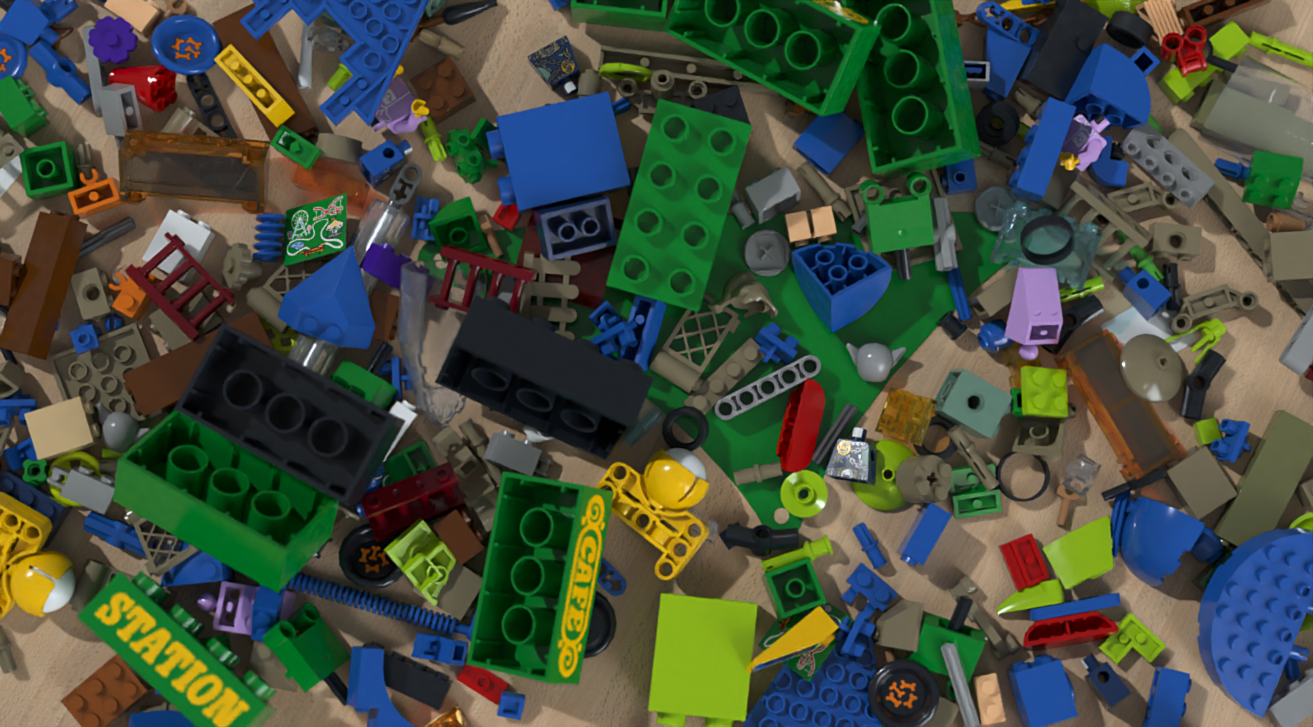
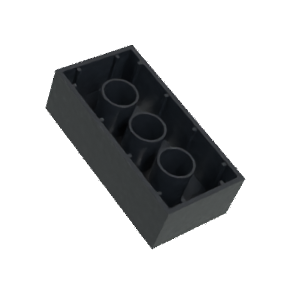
M475 295L435 383L609 463L634 428L654 379L643 374L642 367L634 361L628 359L615 361L600 354L598 346L587 339L576 338L571 340L556 333L555 327L545 319L532 317L528 320L511 312L510 305L498 297L488 296L484 299Z
M224 322L175 407L176 411L340 502L353 506H359L406 421Z

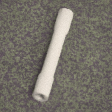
M315 20L309 26L303 21L297 88L308 90L312 86Z

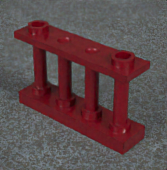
M167 232L164 236L169 243L143 267L139 266L136 269L131 264L124 271L191 341H194L200 337V334L197 332L200 329L199 325L225 302L233 307L235 305V300L233 299L235 295L227 286L222 288L183 248L185 243L178 235L172 236ZM177 250L185 258V261L159 285L156 283L153 286L147 280L150 277L148 274ZM193 267L202 278L176 302L172 301L169 303L163 297L166 295L165 291ZM210 284L219 295L193 319L189 318L186 320L181 315L183 312L182 308Z
M449 244L444 245L441 248L440 256L447 257L446 261L448 264L440 295L430 296L428 301L435 303V307L439 309L449 310V308H453L467 313L473 300L479 272L485 268L492 270L491 274L493 275L488 296L498 297L502 277H505V275L514 277L516 283L510 307L512 309L511 312L517 314L524 286L528 284V281L536 280L538 270ZM460 262L468 263L469 268H471L462 302L449 298L457 264H460Z
M450 462L369 492L361 500L363 511L370 522L377 542L404 532L419 518L427 523L450 514L455 509L460 510L466 507L458 486V480Z

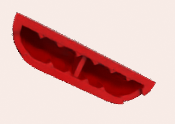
M809 378L803 381L797 390H792L790 393L777 444L776 456L780 457L781 468L789 472H799L810 463L824 412L825 395L819 383Z
M1096 611L1044 619L1033 623L1024 635L1023 648L1025 651H1042L1089 643L1115 635L1119 629L1114 621L1112 622L1108 617Z

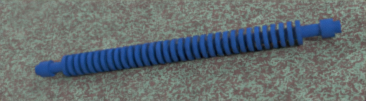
M299 571L287 584V588L288 586L292 590L295 588V591H300L301 589L302 593L307 591L309 595L313 592V596L317 597L319 594V598H323L325 595L326 600H329L331 596L330 600L333 602L336 600V603H341L342 601L343 605L348 603L350 607L354 604V608L358 609L360 606L361 610H364L366 607L367 612H370L372 608V613L376 614L378 610V615H382L384 611V616L388 617L390 613L389 618L391 619L396 615L395 620L399 621L402 616V622H405L408 618L407 623L409 624L413 621V625L417 626L419 622V627H423L424 623H426V629H429L431 625V630L433 631L437 627V632H441L443 628V634H447L449 630L450 636L457 632L467 635L466 638H468L470 626L457 623V618L455 617L451 621L452 616L450 615L445 619L446 614L442 613L441 617H439L440 612H436L434 615V611L430 610L429 614H427L428 609L424 608L422 612V607H418L416 611V605H412L410 609L409 603H406L404 607L405 602L401 601L398 605L399 600H394L393 602V599L389 598L387 601V597L383 596L381 599V595H377L375 598V594L371 593L369 596L368 591H365L363 595V590L361 589L358 591L357 588H353L352 590V587L347 586L346 588V585L343 584L340 587V583H335L334 585L333 581H330L328 584V580L324 579L322 582V578H318L316 581V576L311 577L309 574L305 576V573L301 572L299 574Z

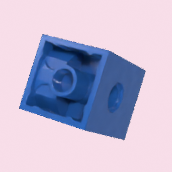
M1042 654L1034 657V662H1015L1011 664L1012 668L1006 670L1023 726L1043 727L1078 716L1074 704L1076 702L1074 689L1068 674L1064 671L1061 659L1055 658L1052 655Z

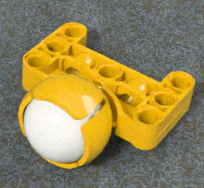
M663 447L658 449L649 458L644 475L628 463L616 462L611 465L595 487L605 489L607 486H610L612 491H614L611 512L663 552V555L655 565V573L662 580L676 579L709 535L708 525L689 511L690 507L703 499L710 485V482L706 479V471L702 461L689 450L682 448L667 450ZM621 467H625L627 474L624 479L620 480L617 475L618 470ZM628 492H629L630 494H632L634 497H636V498H637L639 501H641V502H638V501H636L634 498H632V497L628 494ZM646 514L649 517V524L647 527H642L640 519ZM665 521L668 522L670 525H672V526H673L675 529H677L678 531H675V530L672 529L670 526H668V525L665 523ZM695 524L701 527V534L698 537H694L691 533V529ZM682 543L687 547V552L683 557L679 556L677 552L678 546ZM666 563H670L673 568L669 576L663 572V567Z
M1 491L0 619L14 608L15 603L30 615L44 617L48 612L62 608L71 599L75 590V564L60 552L40 550L52 530L50 519Z

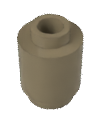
M585 69L584 73L579 74L577 97L582 98L601 93L602 76L598 75V71Z
M658 70L651 76V94L657 100H668L674 93V76L667 70Z

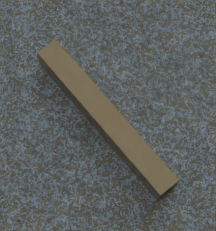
M601 45L598 73L600 67L606 63H623L641 66L651 70L653 73L658 70H667L672 73L674 83L690 85L694 81H702L707 88L723 90L738 85L740 92L782 96L718 60ZM613 72L614 74L622 76H643L641 74L631 72Z

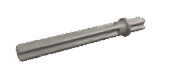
M947 642L941 646V651L965 727H981L955 644Z

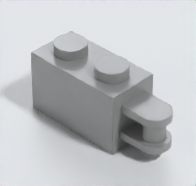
M114 83L97 89L106 134L115 136L118 149L137 150L138 139L136 133L143 131L134 85Z
M504 430L501 433H492L483 460L521 475L533 476L534 473L548 478L549 474H547L549 466L553 465V462L540 457L542 450L535 448L536 443L523 439L522 442L514 439V434ZM539 461V462H541V463H540V466H539V468H538V470H537V469H535V468H536L537 462Z
M53 465L52 470L54 471L46 481L62 488L60 496L103 515L110 510L113 503L114 478L107 475L98 476L93 473V469L84 465H80V467L75 466L71 471L61 466ZM62 475L68 477L66 482L60 481Z

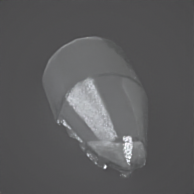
M1246 56L1219 96L1198 139L1247 165H1250L1254 150L1303 158L1301 178L1313 182V90L1281 72Z
M446 260L412 261L401 266L397 339L418 410L435 426L445 429L447 426H450L448 424L456 413L460 414L464 409L467 397L435 383L465 318L466 312L449 308V310L439 309L435 307V303L428 301L430 296L440 295L448 264ZM460 262V264H457L449 296L450 299L462 302L471 269L468 263ZM483 268L479 272L473 299L475 295L484 299L487 297L488 269Z

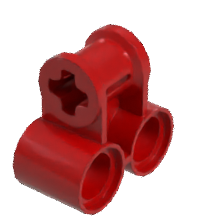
M1193 25L1186 30L1184 38L1174 32L1168 33L1163 37L1160 50L1161 57L1168 62L1176 61L1182 78L1198 70L1202 72L1207 70L1206 60L1202 52L1206 43L1207 31L1202 26ZM1198 38L1200 41L1192 42L1190 39ZM1174 45L1177 48L1172 50L1167 48V46Z

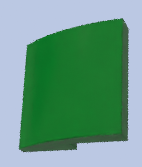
M987 462L988 468L996 478L995 464ZM970 465L952 468L949 492L955 519L1002 512L1000 490L997 486L990 491H986Z

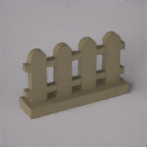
M525 251L523 266L538 270L539 281H528V284H525L520 304V316L528 320L532 317H539L547 321L560 322V328L556 330V333L574 340L575 334L571 331H565L566 322L576 320L577 311L574 308L567 307L568 299H574L578 296L579 289L576 285L569 284V276L579 274L581 270L580 264L577 261H572L571 256L565 257V260L549 261L542 257V253L540 258H535V252ZM545 273L563 275V283L545 282ZM532 296H538L537 305L531 304ZM543 298H562L561 307L543 305Z

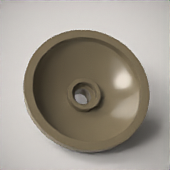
M1153 334L1137 335L1124 345L1120 355V369L1129 389L1142 400L1151 403H1161L1174 397L1181 387L1183 372L1180 359L1173 347L1161 337Z

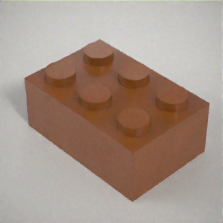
M116 654L63 698L61 702L81 727H110L155 688Z

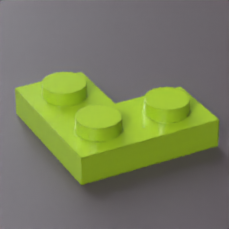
M1128 612L1117 624L1118 633L1105 638L1097 648L1114 664H1118L1131 648L1148 663H1151L1166 645L1132 613Z

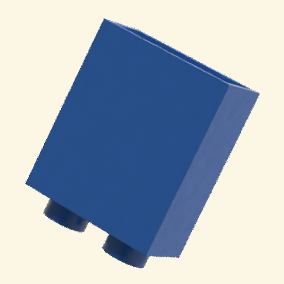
M609 92L496 117L497 130L486 132L491 159L504 158L508 176L497 179L503 207L515 204L518 215L569 201L624 191L631 185Z

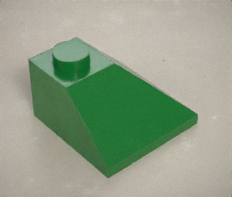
M470 196L448 203L433 220L428 222L439 252H441L442 246L448 244L473 252L488 248ZM441 256L443 263L447 262V257Z

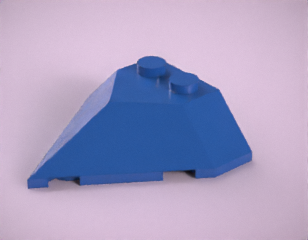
M352 244L337 257L284 295L277 317L296 331L338 346L368 349L376 324L370 310V303L361 270L356 260L354 245Z

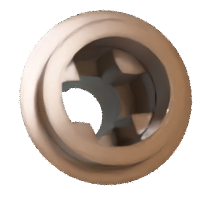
M1277 211L1276 213H1270L1266 226L1267 230L1272 233L1304 231L1305 221Z

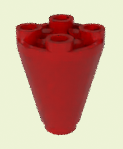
M163 65L119 67L112 69L110 72V85L114 83L134 85L137 101L154 111H163L169 104H174L177 99V92L175 91L177 73L169 71Z

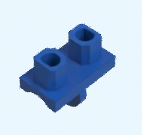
M416 196L411 239L435 242L428 222L433 220L439 213L440 199Z
M605 313L600 318L601 324L598 325L599 331L605 330V332L590 340L597 346L599 345L605 356L611 355L619 350L615 343V338L618 337L621 346H626L636 341L632 329L637 324L635 320L627 323L623 321L617 324L620 321L618 315L613 317L611 314Z
M771 323L766 328L763 327L754 341L761 346L759 351L766 355L762 362L766 364L771 359L775 363L782 361L789 365L797 354L796 349L799 341L792 336H789L785 342L780 340L777 336L781 329L774 323Z
M399 356L391 357V360H387L380 370V375H392L391 385L397 388L393 396L395 401H403L402 382H404L405 390H412L411 381H418V375H411V366H405L404 375H402V362Z
M21 388L5 397L4 400H0V426L11 425L12 416H19L20 424L27 425L24 414L41 409L37 405V400L30 399V394H22Z
M1223 419L1219 430L1226 433L1223 440L1215 439L1210 447V450L1217 455L1215 459L1220 462L1235 463L1236 459L1241 457L1242 452L1250 453L1252 447L1246 443L1249 438L1247 432L1251 424L1246 421Z
M859 612L851 628L848 627L851 621L848 617H844L842 623L835 622L839 627L835 639L841 641L844 634L847 635L839 654L843 656L849 654L858 658L862 656L866 645L856 641L855 638L858 632L870 638L876 627L875 624L865 618L866 614Z

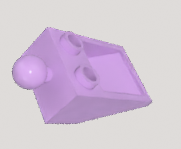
M1019 267L1005 337L1021 343L1022 345L1019 349L1020 356L1024 360L1031 361L1038 355L1036 344H1058L1063 317L1057 273L1054 267Z
M222 581L219 599L211 593H204L198 599V607L204 612L216 609L213 629L251 635L252 606L259 586ZM233 590L239 591V598L234 599L231 593ZM285 592L280 621H288V617L293 614L297 592ZM229 613L235 615L234 622H229L227 620V615Z

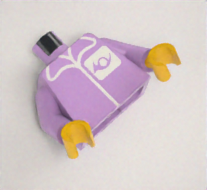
M402 65L398 66L378 109V114L370 125L375 132L386 125L393 134L413 132L419 123L428 119L426 115L429 114V109L424 107L426 101L415 99L401 77L398 78L397 74H402L404 70Z
M1101 113L1091 122L1082 114L1072 119L1061 148L1063 153L1059 157L1060 165H1065L1067 170H1073L1076 166L1083 172L1091 162H1095L1098 159L1101 150L1107 145V141L1100 132L1110 122Z

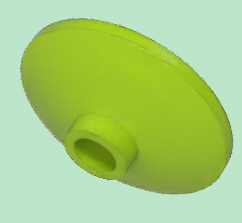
M801 470L790 474L784 480L781 486L780 497L783 506L789 513L797 517L808 518L818 514L824 508L828 499V489L826 483L818 474L808 470ZM803 489L808 492V496L805 499L799 496V492Z

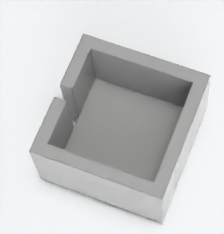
M787 166L782 169L780 167L773 169L768 173L769 176L762 180L757 178L748 183V187L745 188L746 203L759 225L778 215L773 207L777 204L781 213L800 203L801 189Z

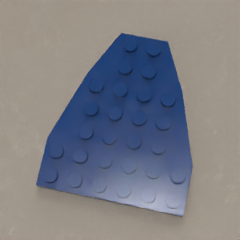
M858 632L855 640L866 645L862 656L858 658L849 654L846 656L839 654L847 637L844 634L842 640L838 641L809 682L786 666L792 658L788 659L750 711L742 727H882V724L872 714L867 700L868 684L875 671H877V660L873 650L872 637L868 638Z

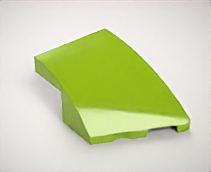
M1109 515L1088 523L1042 548L1066 590H1070L1088 578L1095 580L1114 568V556L1112 555L1113 539L1111 538V518Z
M419 518L388 545L384 551L434 607L437 605V597L442 586L446 585L449 578L448 575L453 570L457 560L445 543L437 538L428 525Z

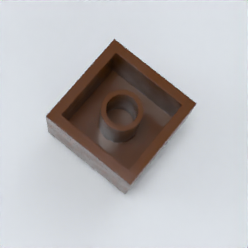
M450 56L445 57L409 80L420 99L426 101L425 107L429 109V113L437 125L476 101L473 92Z
M455 509L432 527L458 563L466 565L488 549L486 545L488 540L481 530L476 531L471 524L474 523V520L467 511Z

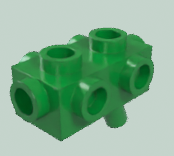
M456 128L446 134L448 138L446 141L447 153L454 159L456 171L465 184L468 182L475 184L483 179V175L488 168L497 169L498 160L484 159L483 153L479 152L475 142L469 138L471 134L468 128L462 130Z

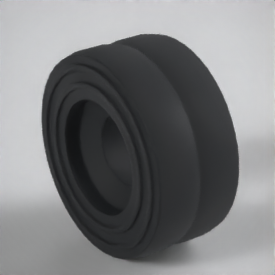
M993 101L986 104L975 119L978 137L984 143L991 146H1002L1009 143L1020 126V118L1016 109L1003 101ZM994 118L1000 119L1003 122V128H994L991 120Z

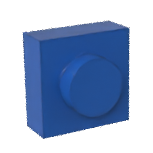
M502 691L497 708V716L520 720L526 695Z

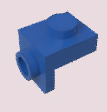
M45 0L42 2L55 15L56 19L54 21L57 24L79 7L74 0Z
M85 323L78 326L76 330L69 332L78 354L100 347L98 337L103 335L100 327Z
M31 437L17 446L3 451L7 463L13 472L25 469L23 462L27 459L38 461Z

